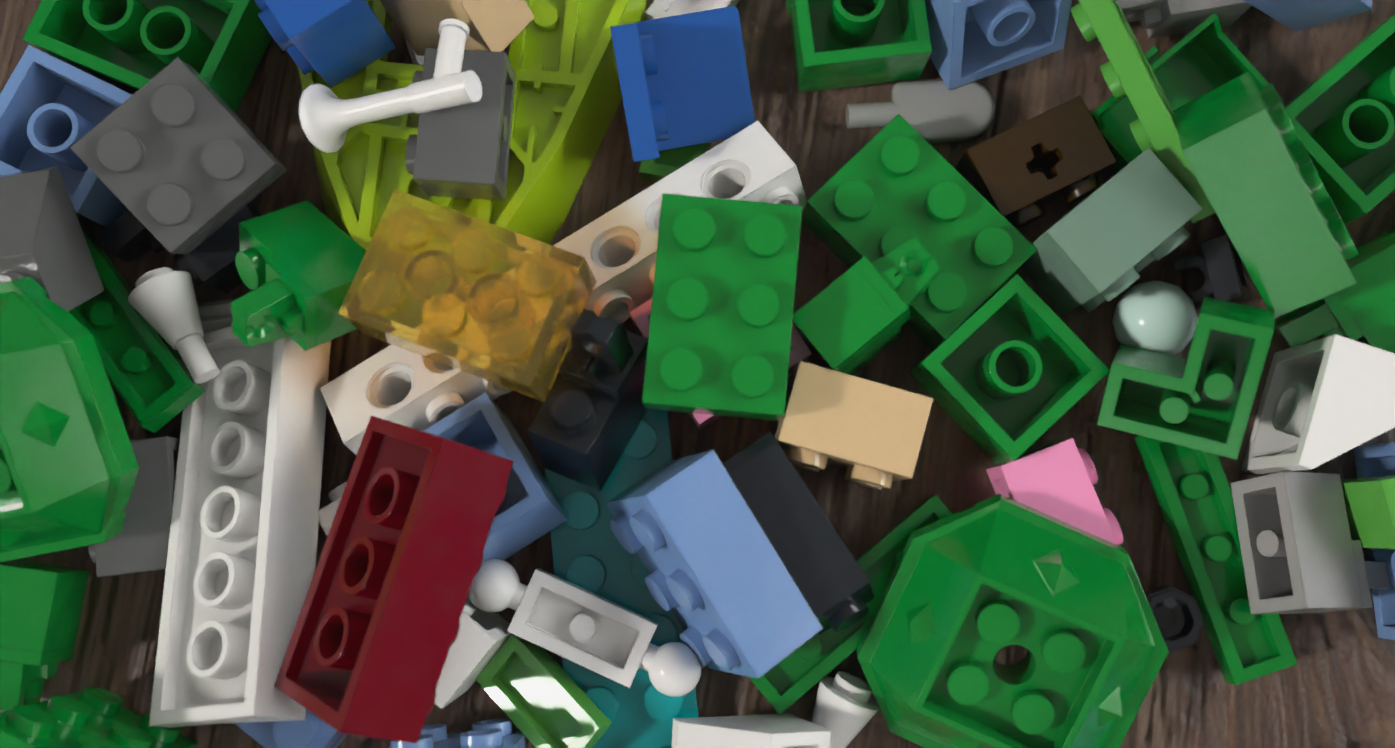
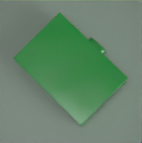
M1215 13L1163 55L1156 46L1144 54L1172 110L1193 101L1248 71L1259 90L1270 85L1222 32L1219 17ZM1278 94V96H1279V98H1280V100H1281V102H1282V104H1283V103L1285 102V100ZM1113 95L1091 113L1116 160V163L1109 168L1113 175H1116L1143 153L1129 126V123L1138 119V116L1127 95L1118 100Z

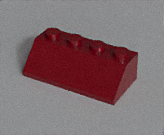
M371 416L274 686L339 733L417 743L425 719L434 706L436 687L450 646L457 638L460 628V617L472 581L481 568L484 555L483 549L496 511L505 498L507 479L514 461L434 434Z

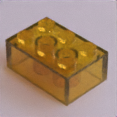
M394 189L338 314L368 336L545 402L572 341L571 328L583 309L586 308L596 284V279L585 257Z

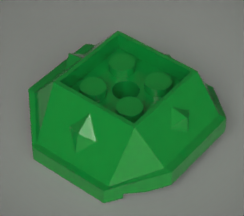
M31 276L0 283V562L104 543L122 533L126 514L123 512L133 492L139 469L93 334L68 311L46 298L48 292Z
M1002 494L992 496L974 504L975 507L947 516L913 531L857 647L858 661L890 732L924 748H1119L1169 653L1133 563L1125 549ZM1020 645L1027 648L1026 655L1015 664L1004 665L994 660L996 653L1005 646Z

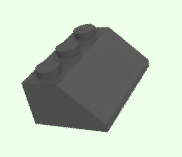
M59 167L0 176V283L31 276L48 292L46 298L66 311H70L105 290Z

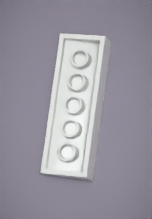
M232 326L204 333L202 339L220 373L215 378L200 383L206 392L187 406L182 414L149 726L172 728L209 724L306 720V708L274 685L316 570L319 527L318 510H320L327 408L320 388L328 383L331 340L307 351H304L290 336L248 348L233 334Z

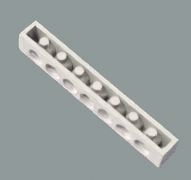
M756 121L322 386L320 390L343 444L357 456L371 416L424 431L485 392L494 400L501 395L513 391L528 378L567 356L572 348L571 328L583 309L594 311L597 316L602 318L610 317L620 323L625 322L630 317V311L650 300L653 296L662 193L802 206V209H804L807 199L796 164L760 122Z

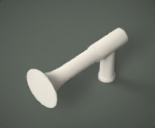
M445 19L439 23L438 32L440 38L433 79L411 83L408 87L353 99H340L330 88L322 84L308 86L303 90L299 100V118L308 140L320 151L325 153L337 152L343 146L347 130L351 127L414 112L421 114L478 102L482 96V85L478 75L472 70L461 72L465 43L470 33L468 25L457 19Z

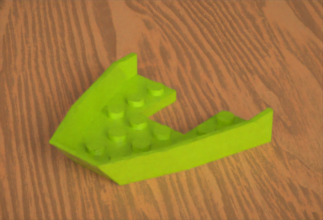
M366 0L390 37L393 19L380 0ZM525 0L535 17L515 37L509 46L508 58L516 75L505 201L428 196L413 179L414 175L408 173L406 167L408 137L410 134L417 135L419 114L416 112L351 127L347 130L343 146L337 152L325 153L318 150L312 144L322 199L329 219L386 267L383 318L368 325L417 329L548 248L565 222L622 100L610 27L646 21L645 12L649 8V0ZM387 53L333 88L329 87L315 69L304 75L297 65L296 67L301 93L312 84H322L330 88L340 99H353L408 87L413 81L415 71H423L424 65L387 62Z

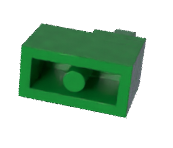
M308 200L239 223L240 252L235 257L236 268L244 284L253 291L231 302V314L233 317L231 326L233 334L248 348L290 336L304 351H307L383 318L386 267Z
M1390 231L1383 233L1357 248L1359 255L1346 260L1357 284L1286 313L1275 320L1274 327L1289 348L1302 345L1320 335H1323L1325 338L1336 334L1352 340L1359 339L1361 343L1395 353V233Z
M913 238L873 263L865 256L794 313L793 321L833 370L853 376L902 336L900 326L911 318L909 307L941 273V268L925 247L916 238Z
M19 560L0 562V710L7 711L16 705H29L40 702L45 679L54 677L59 662L73 659L89 570Z

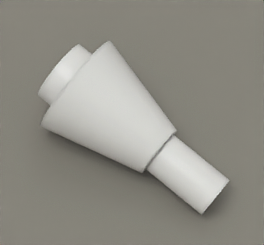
M162 267L142 275L136 281V288L130 293L128 302L174 350H178L196 384L215 378L220 373V370L202 339L204 332L191 274L186 271H173L172 268Z
M838 671L835 678L825 676L819 681L812 723L831 731L830 748H846L880 709L878 703L870 697L872 694L870 685L860 678L843 671Z

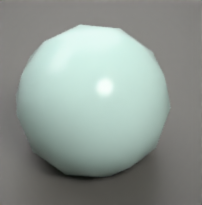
M1148 281L1138 283L1125 291L1116 305L1112 323L1116 338L1121 344L1175 356L1184 350L1193 338L1198 317L1193 300L1179 286L1163 281Z

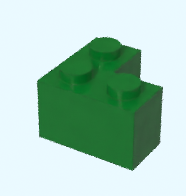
M1204 296L1188 359L1120 344L1112 361L1097 425L1237 460L1273 336L1275 311Z

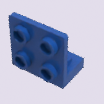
M729 6L610 27L634 162L660 158L659 151L726 140L755 122L740 17L736 7Z

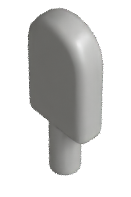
M943 80L899 82L891 90L892 102L847 104L846 124L848 129L885 127L897 114H900L929 144L965 142L977 139L987 131L994 119L995 104L987 88L976 81L952 90H948Z

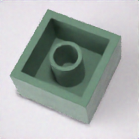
M1148 148L1035 240L1032 245L1037 251L1020 267L1062 316L1080 305L1089 313L1105 300L1109 302L1127 289L1140 277L1138 272L1155 259L1157 261L1184 242L1191 234L1183 225L1203 208L1151 149Z

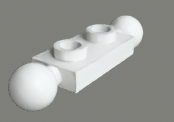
M489 559L482 562L479 572L472 581L468 597L478 609L485 612H499L506 608H511L516 611L507 632L630 688L638 668L648 672L650 681L656 690L670 697H679L689 693L700 680L701 663L688 645L681 642H669L658 647L650 643L658 626L657 622L540 568L535 569L528 586L520 583L516 570L508 562L500 559Z

